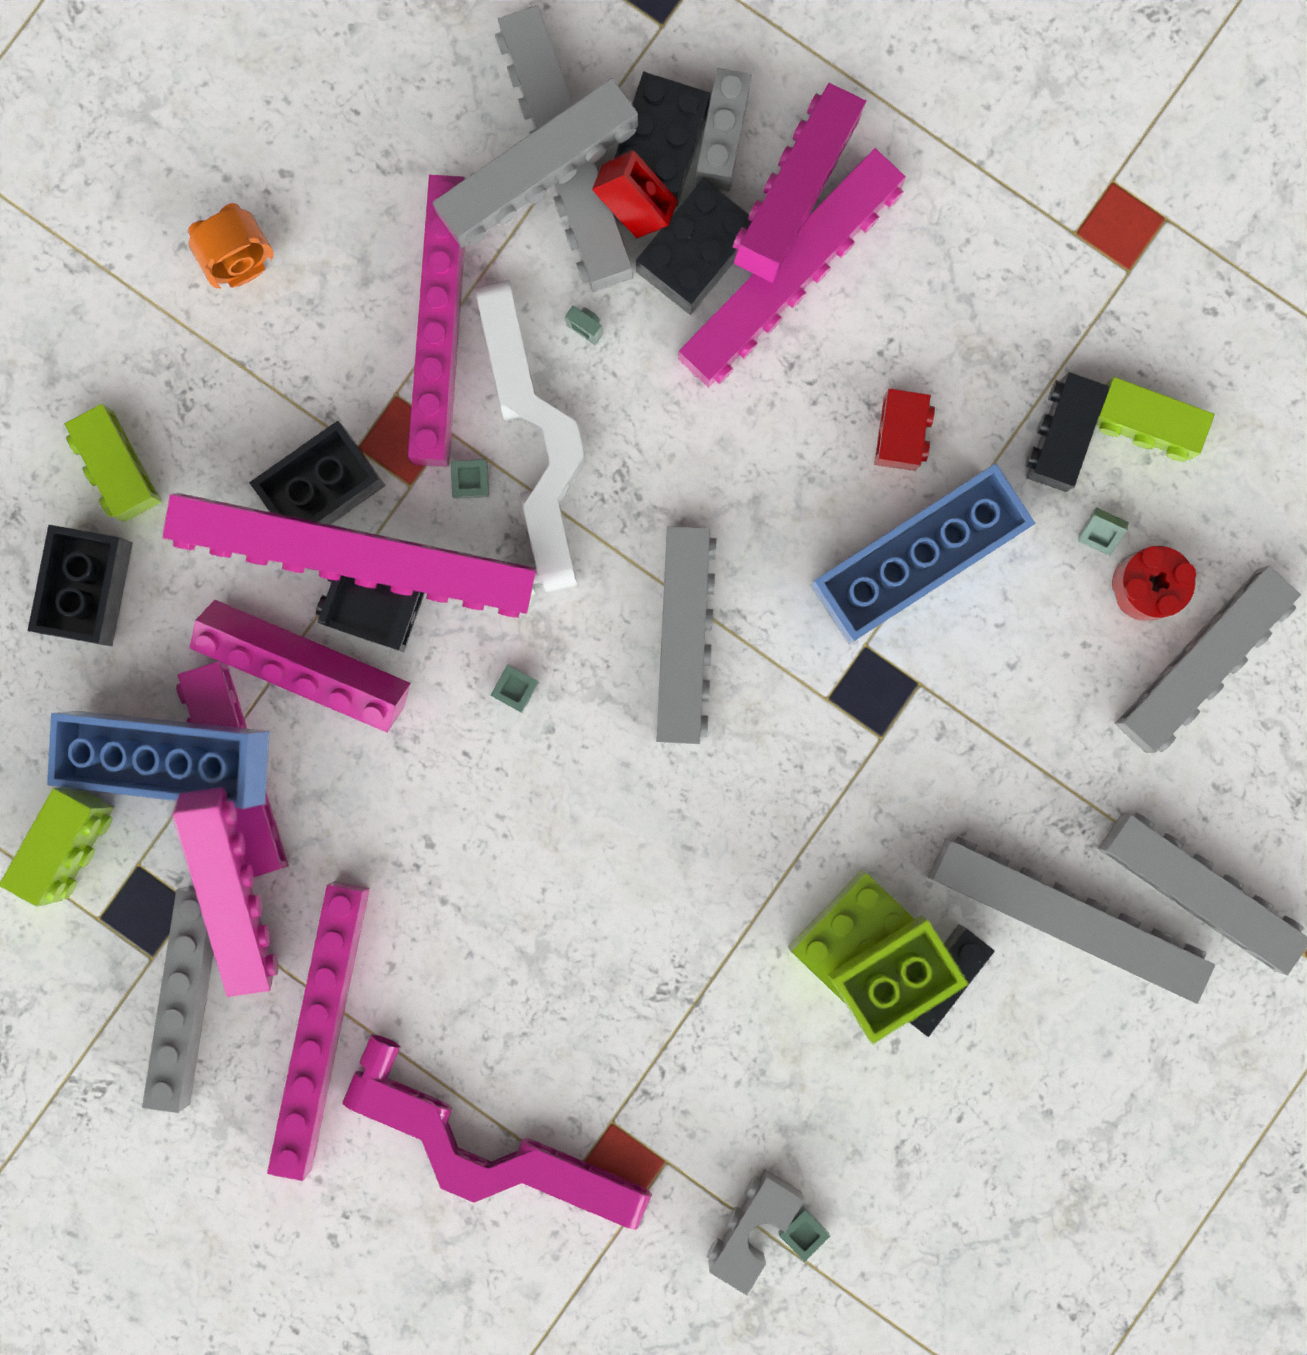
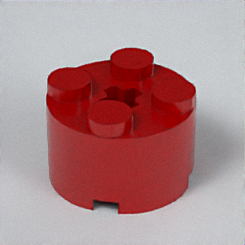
M1151 546L1128 556L1117 566L1112 578V590L1115 593L1119 608L1126 615L1140 621L1158 620L1173 616L1188 605L1195 590L1196 569L1177 550L1166 546ZM1152 577L1157 585V589L1154 591L1152 590L1153 583L1149 581Z

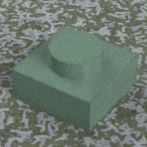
M572 305L565 315L566 326L596 345L603 335L602 325L599 323L601 319L585 307L579 310Z
M486 459L451 461L452 497L454 499L489 497L488 463Z
M1096 507L1081 530L1078 541L1111 556L1126 533L1129 522Z
M507 664L490 696L523 713L539 681Z
M804 1206L797 1212L786 1232L781 1229L778 1231L779 1236L804 1262L830 1237L829 1232Z

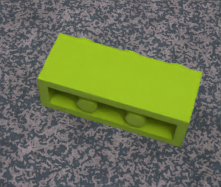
M1113 377L1105 384L1110 387L1096 426L1100 427L1099 431L1112 437L1123 435L1133 439L1132 443L1140 448H1158L1166 451L1165 455L1176 461L1185 462L1201 454L1215 416L1214 413Z
M101 403L64 423L70 434L66 436L67 443L76 455H81L86 466L82 467L84 475L92 486L97 485L103 496L99 498V502L109 517L113 516L118 520L127 522L162 503L112 409Z

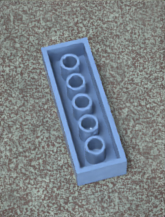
M995 463L814 580L811 587L848 644H850L1036 523Z
M85 711L51 713L47 785L177 801L181 793L224 787L227 800L233 801L235 808L244 809L265 804L270 731Z

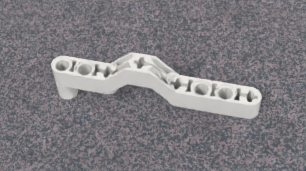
M510 280L475 287L504 421L518 418L543 434L550 462L532 491L520 493L535 561L534 563L525 564V566L537 568L531 596L536 595L535 587L543 585L545 592L577 586L559 504L586 463L577 421L535 395Z

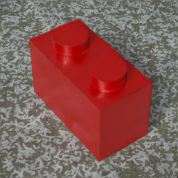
M634 150L602 164L592 188L599 199L604 202L637 239L668 226L678 202Z
M895 389L887 390L883 397L874 465L916 471L921 466V462H927L930 441H925L926 427H932L935 414V406H929L931 395Z

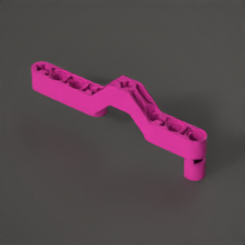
M375 1034L370 1035L359 1061L365 1067L364 1072L356 1071L342 1104L356 1113L420 1139L440 1189L475 1203L523 1183L623 1227L633 1230L639 1228L652 1193L643 1186L528 1138L522 1139L517 1151L493 1161L458 1147L448 1122L453 1110L452 1107L435 1097L388 1078L401 1047L398 1043L386 1037Z

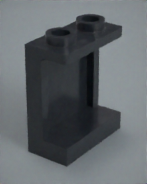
M342 575L339 581L328 579L331 585L327 596H321L316 608L319 624L404 653L425 593L413 590L411 596L397 594L390 591V585L377 583L376 588L363 587L354 584L355 578Z

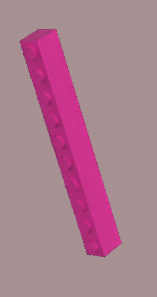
M182 493L169 495L162 536L164 539L173 540L172 546L180 549L195 550L197 545L210 548L209 554L214 556L231 558L232 553L246 556V562L257 565H268V560L283 563L282 569L291 572L304 573L305 568L318 570L319 577L339 581L342 575L355 578L354 584L359 586L376 588L377 583L390 585V591L393 593L409 596L412 595L413 590L427 593L426 599L431 601L448 603L449 598L462 600L463 607L474 610H484V605L499 608L498 614L513 618H519L520 613L527 614L537 569Z

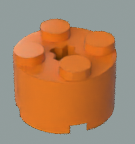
M237 203L225 205L219 213L206 220L196 221L188 228L190 235L189 248L208 282L215 288H221L219 283H228L231 288L246 284L258 277L266 269L263 263L267 257L272 261L273 249L255 218L249 211L241 209Z

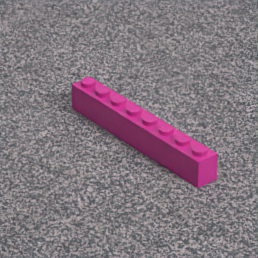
M874 148L808 216L773 283L752 274L678 351V360L708 388L715 381L721 384L733 371L730 365L739 356L745 359L756 348L758 343L755 339L763 331L769 334L780 323L782 317L779 314L788 305L793 309L807 294L804 290L812 280L818 283L831 269L828 264L836 255L840 258L844 257L855 244L853 238L861 230L867 233L880 218L877 213L885 205L891 208L904 193L901 187L906 176Z
M429 174L408 447V458L413 465L449 467L465 247L461 249L437 215L432 202L464 181L465 177Z
M332 882L326 886L267 1171L269 1175L303 1181L312 1171L370 888L340 882Z

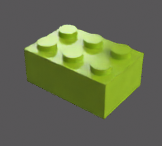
M52 788L2 877L0 887L36 907L68 899L77 886L78 881L75 880V877L80 868L86 867L94 856L95 849L92 847L99 835L103 836L112 823L113 818L110 815L114 806L82 789Z
M861 870L788 948L844 1002L827 974L908 924L914 918L868 873Z
M921 915L827 974L872 1045L968 985L930 922Z

